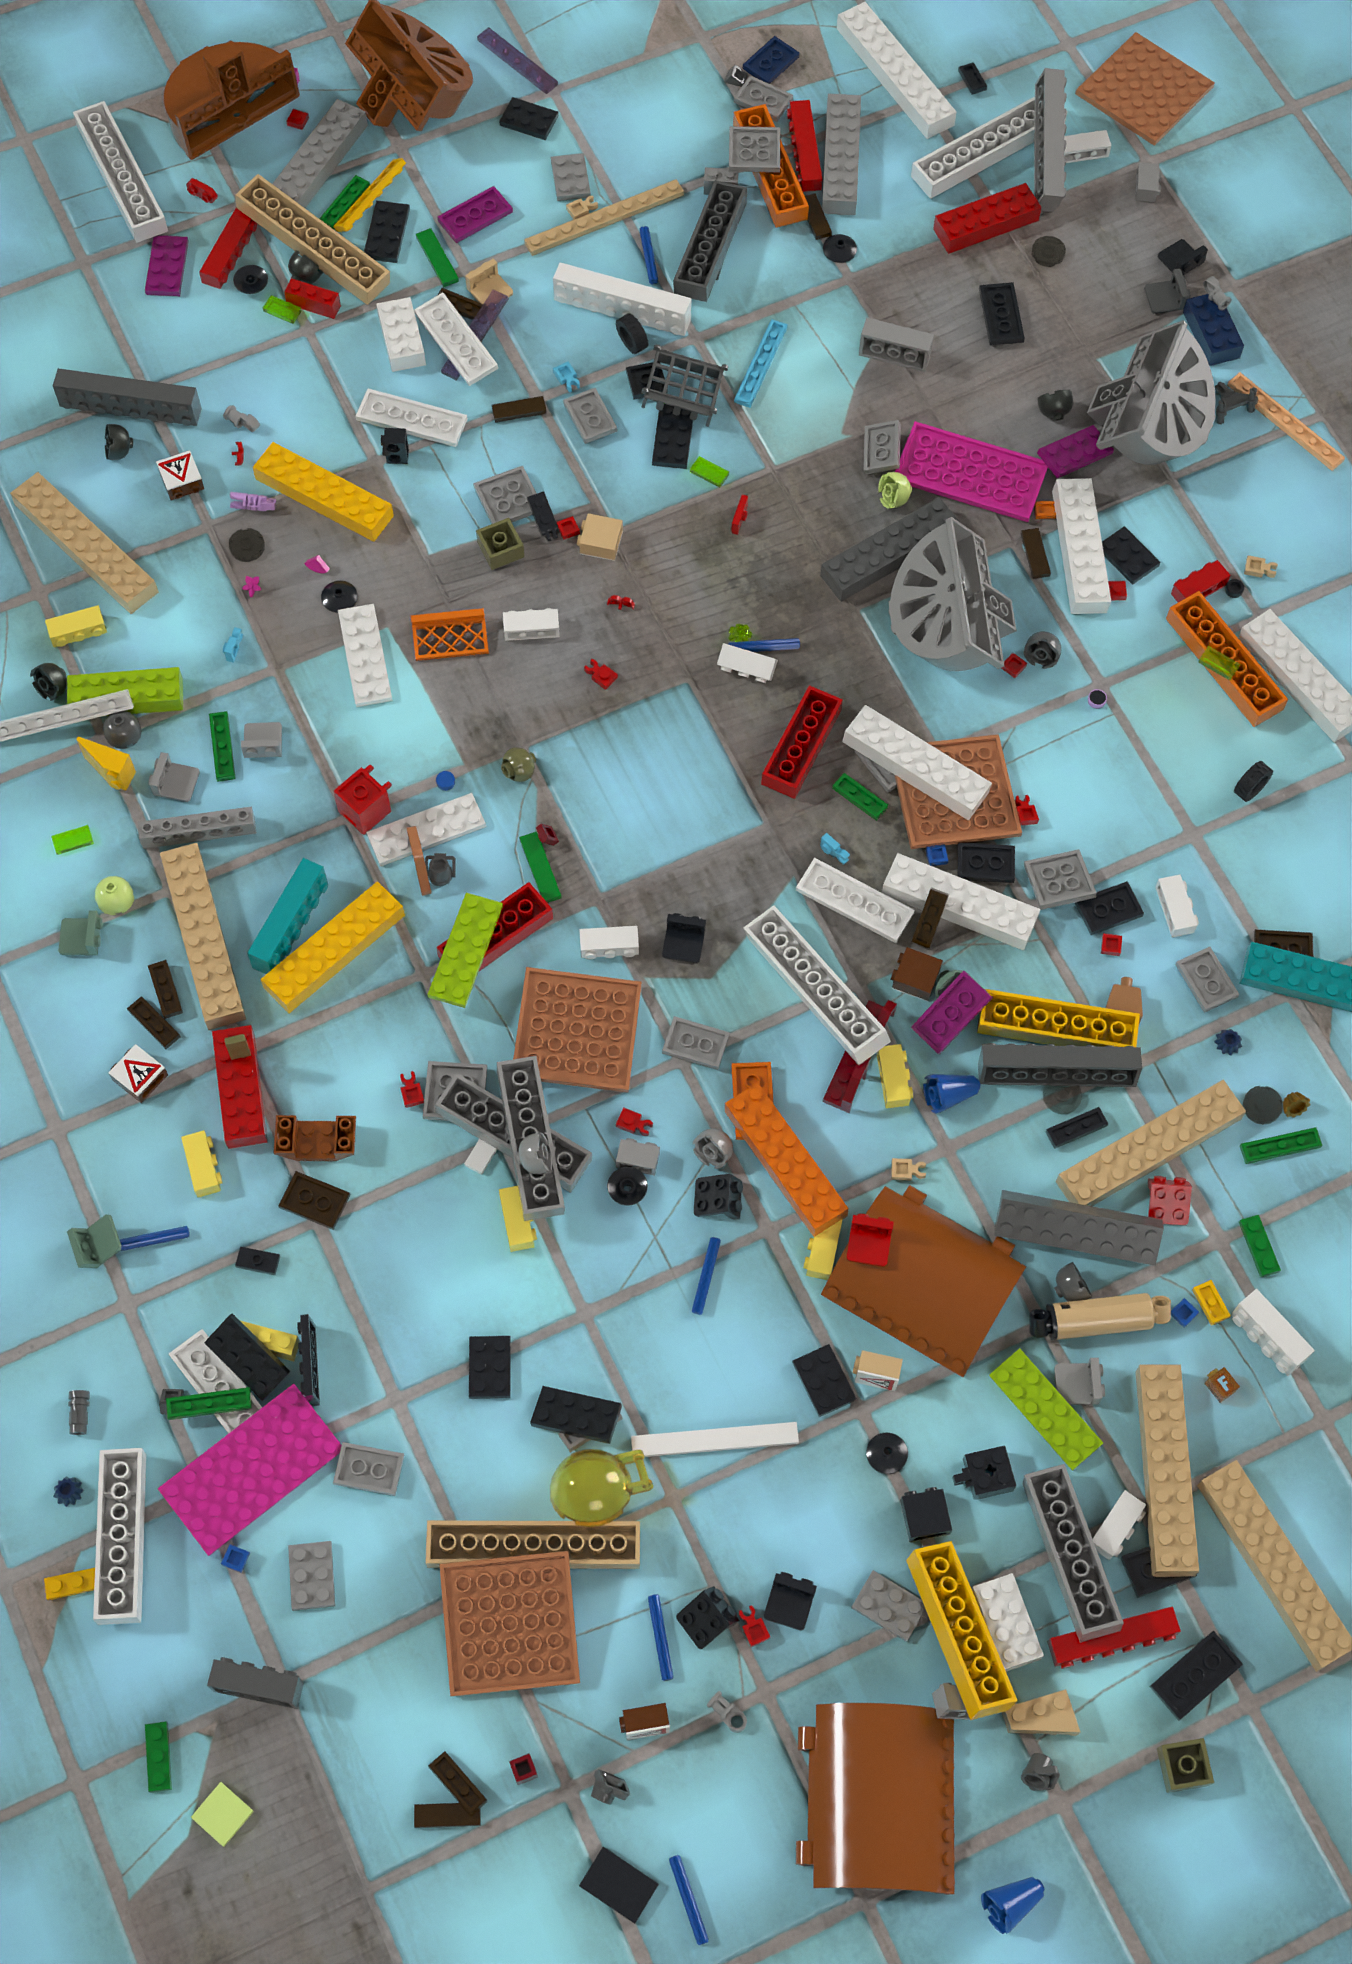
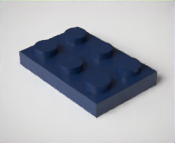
M774 36L743 63L742 69L753 77L770 84L799 58L800 52Z

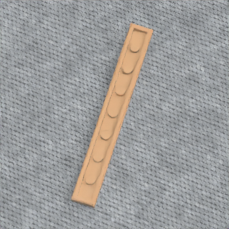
M1241 372L1228 382V387L1242 394H1250V388H1257L1256 396L1258 397V403L1255 405V409L1331 471L1345 460L1342 454Z

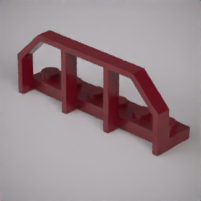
M868 1000L866 1005L869 1012L884 1028L889 1017H894L897 1003L890 1000L884 1006ZM845 1050L822 1102L850 1113L861 1079L865 1080L871 1057L858 1065Z

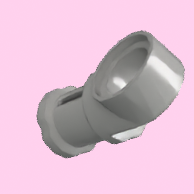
M1211 276L1203 282V286L1209 294L1208 299L1214 301L1218 305L1219 310L1227 308L1232 299L1222 292L1219 281L1214 276Z
M234 405L227 407L223 414L224 419L233 422L237 428L244 426L251 432H254L260 426V423L254 416L240 413Z
M718 1691L710 1699L707 1706L709 1708L712 1707L721 1716L720 1719L728 1725L731 1731L735 1733L742 1732L747 1724L746 1716L734 1704H730L721 1696L722 1693ZM734 1716H740L743 1719L741 1727L735 1728L731 1725V1719Z

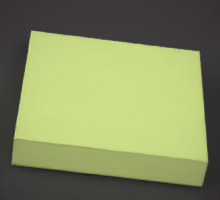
M220 1782L191 1818L225 1847L254 1811Z

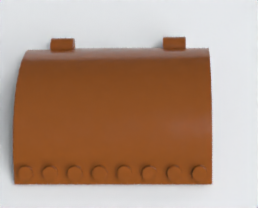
M909 1185L903 1196L885 1186L866 1214L870 1218L886 1217L890 1221H894L887 1265L880 1267L848 1261L846 1259L847 1244L821 1295L954 1373L964 1377L995 1319L1027 1266L1010 1257L1016 1246L1015 1244L999 1236L991 1243L923 1204L927 1194Z
M887 1703L817 1704L816 1727H798V1750L809 1751L808 1841H796V1865L814 1866L813 1888L894 1889L954 1895V1719L937 1718L935 1708Z

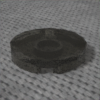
M1043 236L1035 240L1032 245L1031 255L1038 264L1045 267H1053L1055 264H1060L1063 261L1066 248L1060 239L1053 236Z
M247 528V530L240 529L230 537L229 550L235 559L242 562H250L263 554L265 542L262 534L252 528Z
M1047 1084L1044 1086L1042 1093L1043 1101L1047 1108L1054 1113L1069 1114L1079 1107L1082 1100V1092L1079 1085L1050 1086L1051 1084Z
M1255 1086L1250 1089L1245 1095L1242 1104L1246 1110V1116L1254 1123L1262 1125L1276 1121L1283 1109L1281 1096L1277 1091L1268 1086Z

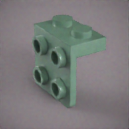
M89 911L88 919L64 918L62 920L58 949L61 955H98V947L101 945L100 929H102L103 921L97 911Z
M109 1214L104 1215L87 1229L71 1228L67 1231L78 1268H98L122 1248L112 1216Z

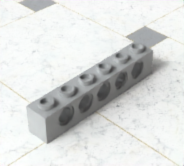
M251 806L138 822V833L143 849L256 834V823Z

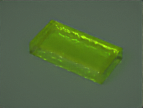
M272 295L262 307L263 312L294 324L302 312L300 307Z
M700 456L690 468V473L719 488L729 476V471Z
M1210 646L1207 647L1198 661L1228 680L1232 679L1241 665Z
M88 825L51 836L57 855L94 844Z

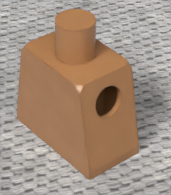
M1122 977L1120 985L1113 984L1105 1008L1139 1013L1140 1024L1143 1016L1141 989L1132 987V978Z

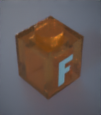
M1225 1367L1220 1370L1215 1368L1207 1375V1381L1204 1383L1219 1403L1223 1402L1240 1388Z

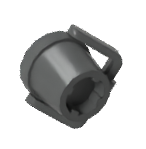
M435 853L434 856L429 855L425 857L427 875L432 884L444 886L452 880V877H456V858L454 856H446V853ZM428 859H432V860L430 861V863H429V869H428ZM447 860H452V868Z
M1034 1753L1026 1768L1022 1771L1021 1780L1030 1790H1051L1057 1784L1060 1774L1057 1766H1052L1053 1761L1048 1756Z
M600 1769L595 1771L594 1776L596 1780L591 1797L609 1805L612 1804L615 1797L622 1800L627 1799L630 1791L624 1779Z

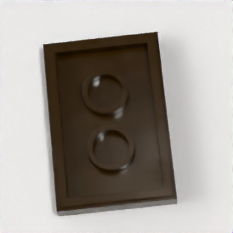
M1254 930L1255 943L1314 957L1313 933Z
M295 1171L278 1207L334 1230L351 1194Z

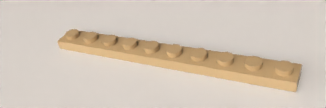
M677 179L526 238L524 243L533 256L684 196V190Z

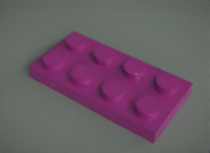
M492 186L437 216V220L455 243H458L513 213V208L495 186Z
M163 235L153 237L145 285L146 295L180 296L189 243L188 237Z
M1091 425L1039 448L1037 454L1053 474L1060 478L1113 454L1114 448L1111 446L1100 450L1096 443L1101 433L1094 425Z
M963 970L911 1028L937 1054H941L993 997Z

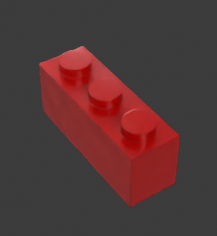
M292 278L284 291L287 305L335 319L341 307L339 293Z
M1218 560L1212 563L1208 562L1202 569L1191 572L1185 579L1177 580L1173 584L1171 595L1177 602L1198 591L1204 597H1207L1226 586L1231 575Z

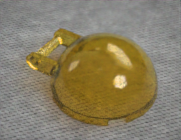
M584 1449L567 1456L558 1465L551 1479L550 1501L554 1510L561 1518L564 1519L566 1517L573 1520L575 1525L594 1527L612 1522L623 1514V1509L630 1501L631 1495L647 1492L653 1488L652 1480L648 1478L643 1461L645 1457L643 1451L634 1450L613 1455L601 1449ZM636 1464L640 1481L632 1483L630 1473L625 1465Z

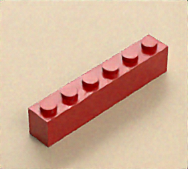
M810 100L790 101V108L787 109V119H790L791 145L795 147L793 148V158L797 160L795 161V171L799 173L797 179L803 192L822 190V173Z
M235 208L199 271L203 284L221 289L223 284L227 282L230 271L235 268L238 257H241L245 245L249 243L251 234L257 229L258 223L237 208Z
M1172 1606L1122 1619L1124 1624L1121 1631L1079 1642L1076 1631L1052 1637L1047 1643L1054 1666L1061 1665V1668L1064 1669L1074 1666L1073 1662L1079 1660L1082 1663L1094 1661L1095 1656L1102 1655L1103 1658L1115 1655L1114 1651L1122 1650L1123 1653L1135 1650L1137 1645L1143 1644V1647L1155 1645L1156 1640L1163 1639L1164 1642L1175 1640L1176 1635L1181 1630L1174 1608Z

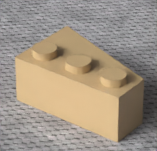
M1066 1689L1015 1704L1008 1711L1002 1712L1008 1733L1061 1734L1077 1736L1081 1733Z

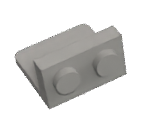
M281 723L245 724L244 741H241L244 758L282 757Z
M161 752L159 759L155 760V771L149 777V786L153 795L189 802L200 774L199 769L171 763L169 754Z
M1090 1358L1088 1363L1055 1365L1056 1390L1070 1405L1099 1404L1102 1397H1105V1386L1101 1384L1103 1365L1099 1364V1358Z

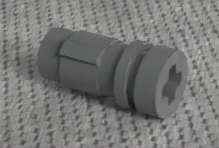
M85 1390L69 1391V1434L84 1435L87 1432L88 1425L87 1407H89L90 1402L87 1400L90 1399V1392Z

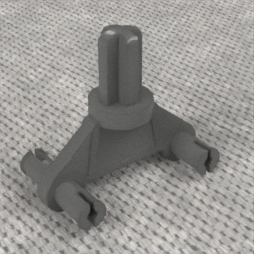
M1218 382L1215 385V390L1221 395V400H1219V405L1216 409L1218 424L1224 423L1227 411L1248 404V412H1255V405L1258 403V397L1256 396L1257 388H1250V394L1235 392L1231 388L1229 389L1222 382Z

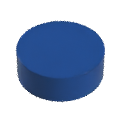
M449 771L440 772L436 777L438 788L445 791L452 789L455 785L454 775Z

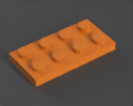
M771 1062L731 1064L733 1098L759 1083L773 1103ZM735 1127L736 1140H744Z

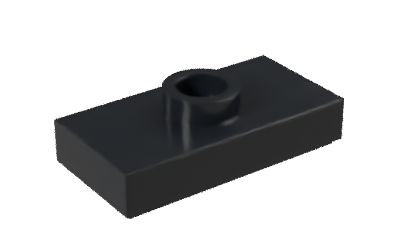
M974 62L958 68V72L971 95L987 90V84Z
M240 1246L235 1267L276 1275L280 1254Z

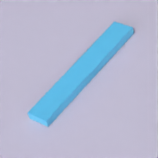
M771 319L735 396L734 403L751 408L787 330L788 324Z

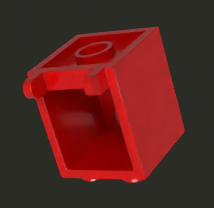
M368 765L365 769L359 768L333 791L338 812L363 835L391 813L387 790L392 784L388 781L381 786L369 774L374 769L372 765Z

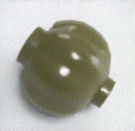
M519 747L511 748L503 756L501 770L506 778H510L513 781H527L534 773L536 757L526 749Z

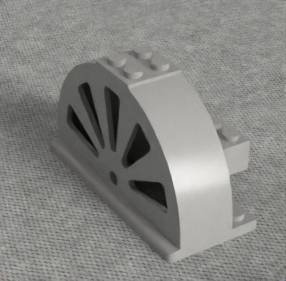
M1184 320L1140 336L1124 377L1097 387L1087 414L1100 426L1104 425L1096 443L1100 450L1114 445L1123 455L1137 463L1156 465L1188 455L1206 443L1216 417L1214 381L1207 358L1197 340L1187 330L1188 324Z
M953 517L946 519V523L924 536L903 561L893 584L891 599L888 601L892 624L891 630L909 651L940 669L966 671L986 663L999 669L1004 667L1000 638L1017 631L1012 600L992 587L985 540Z

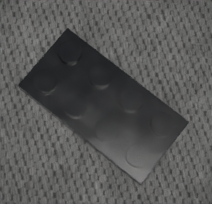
M376 200L364 253L376 261L398 262L410 212L409 204Z
M1014 282L980 285L979 293L990 346L1024 343L1025 337Z
M664 404L663 409L659 410L652 466L687 469L693 420L690 419L691 411L681 409L679 415H674V406Z
M233 1313L204 1342L262 1401L291 1372Z
M309 1314L300 1315V1322L297 1323L298 1334H301L302 1341L298 1343L299 1354H302L303 1362L299 1363V1369L304 1379V1382L300 1384L301 1394L305 1396L311 1406L320 1405L316 1325Z
M542 1386L530 1424L532 1427L610 1444L622 1404Z
M1213 1630L1149 1687L1176 1719L1180 1721L1243 1664Z

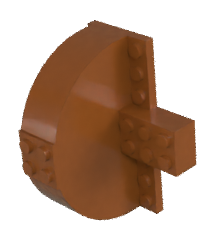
M378 0L368 1L345 42L346 46L371 75L356 104L361 110L366 111L367 118L375 126L389 127L399 109L417 131H422L429 118L445 119L453 116L473 84L470 65L452 44L416 18L398 9L380 4Z
M230 40L227 43L210 47L206 46L180 61V64L172 72L166 83L164 105L173 136L190 160L197 158L300 96L291 53L288 50L278 53L260 44L233 42ZM270 82L275 83L251 103H247L255 91ZM235 113H240L237 117L233 116ZM219 120L214 124L186 135L188 130L202 122Z

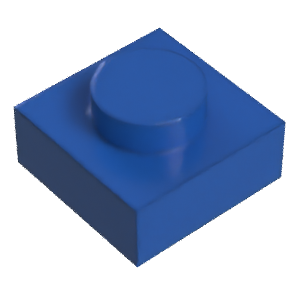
M945 844L926 847V855L930 866L948 864Z
M1185 1298L1171 1310V1316L1184 1328L1199 1314V1311Z
M229 1544L221 1565L242 1573L250 1552Z

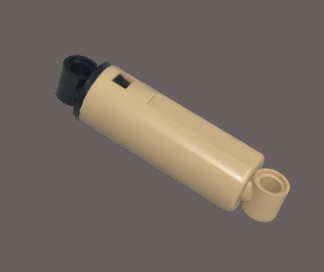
M1148 1293L1051 1303L1046 1305V1310L1035 1309L1029 1313V1333L1038 1338L1049 1335L1051 1340L1149 1330L1153 1328L1154 1323L1165 1324L1170 1321L1171 1300L1166 1296H1154L1151 1298Z

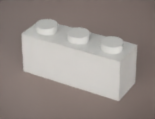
M1107 130L1064 136V140H1066V149L1064 151L1066 163L1109 157L1111 142Z
M547 608L544 610L530 609L518 612H503L505 641L560 637L558 609Z
M723 643L717 665L721 666V670L730 673L732 669L737 670L740 676L748 678L750 674L756 676L755 680L766 683L767 680L772 681L778 660Z
M1181 874L1158 879L1155 888L1171 937L1194 933L1199 924L1198 917L1193 913L1192 899L1188 898L1187 884L1182 880Z
M637 926L579 929L581 958L595 959L596 957L614 958L616 956L633 957L639 955Z
M1124 1490L1093 1537L1097 1552L1108 1560L1113 1555L1118 1557L1124 1548L1121 1545L1124 1538L1129 1540L1135 1531L1132 1526L1136 1521L1140 1523L1146 1514L1143 1511L1146 1504Z

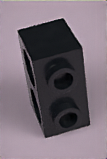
M385 428L384 435H381V446H383L382 455L386 456V462L389 464H408L409 444L406 429Z

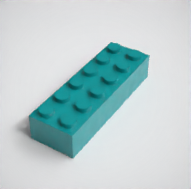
M302 858L247 952L253 969L267 974L283 961L285 956L287 957L290 954L293 942L297 941L300 937L301 928L308 923L312 909H316L319 904V897L328 888L324 866Z
M1251 942L1248 946L1239 984L1352 1012L1351 966Z

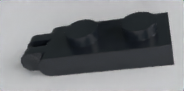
M545 492L527 497L541 536L545 535L548 542L551 541L550 533H552L553 538L557 539L556 531L559 529Z

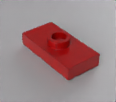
M742 494L732 521V534L738 535L742 521L747 519V495Z

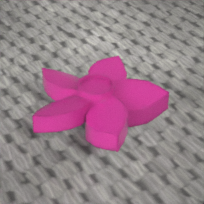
M246 576L245 581L247 584L242 589L249 590V596L253 597L255 591H261L260 586L257 585L259 584V577L252 578Z

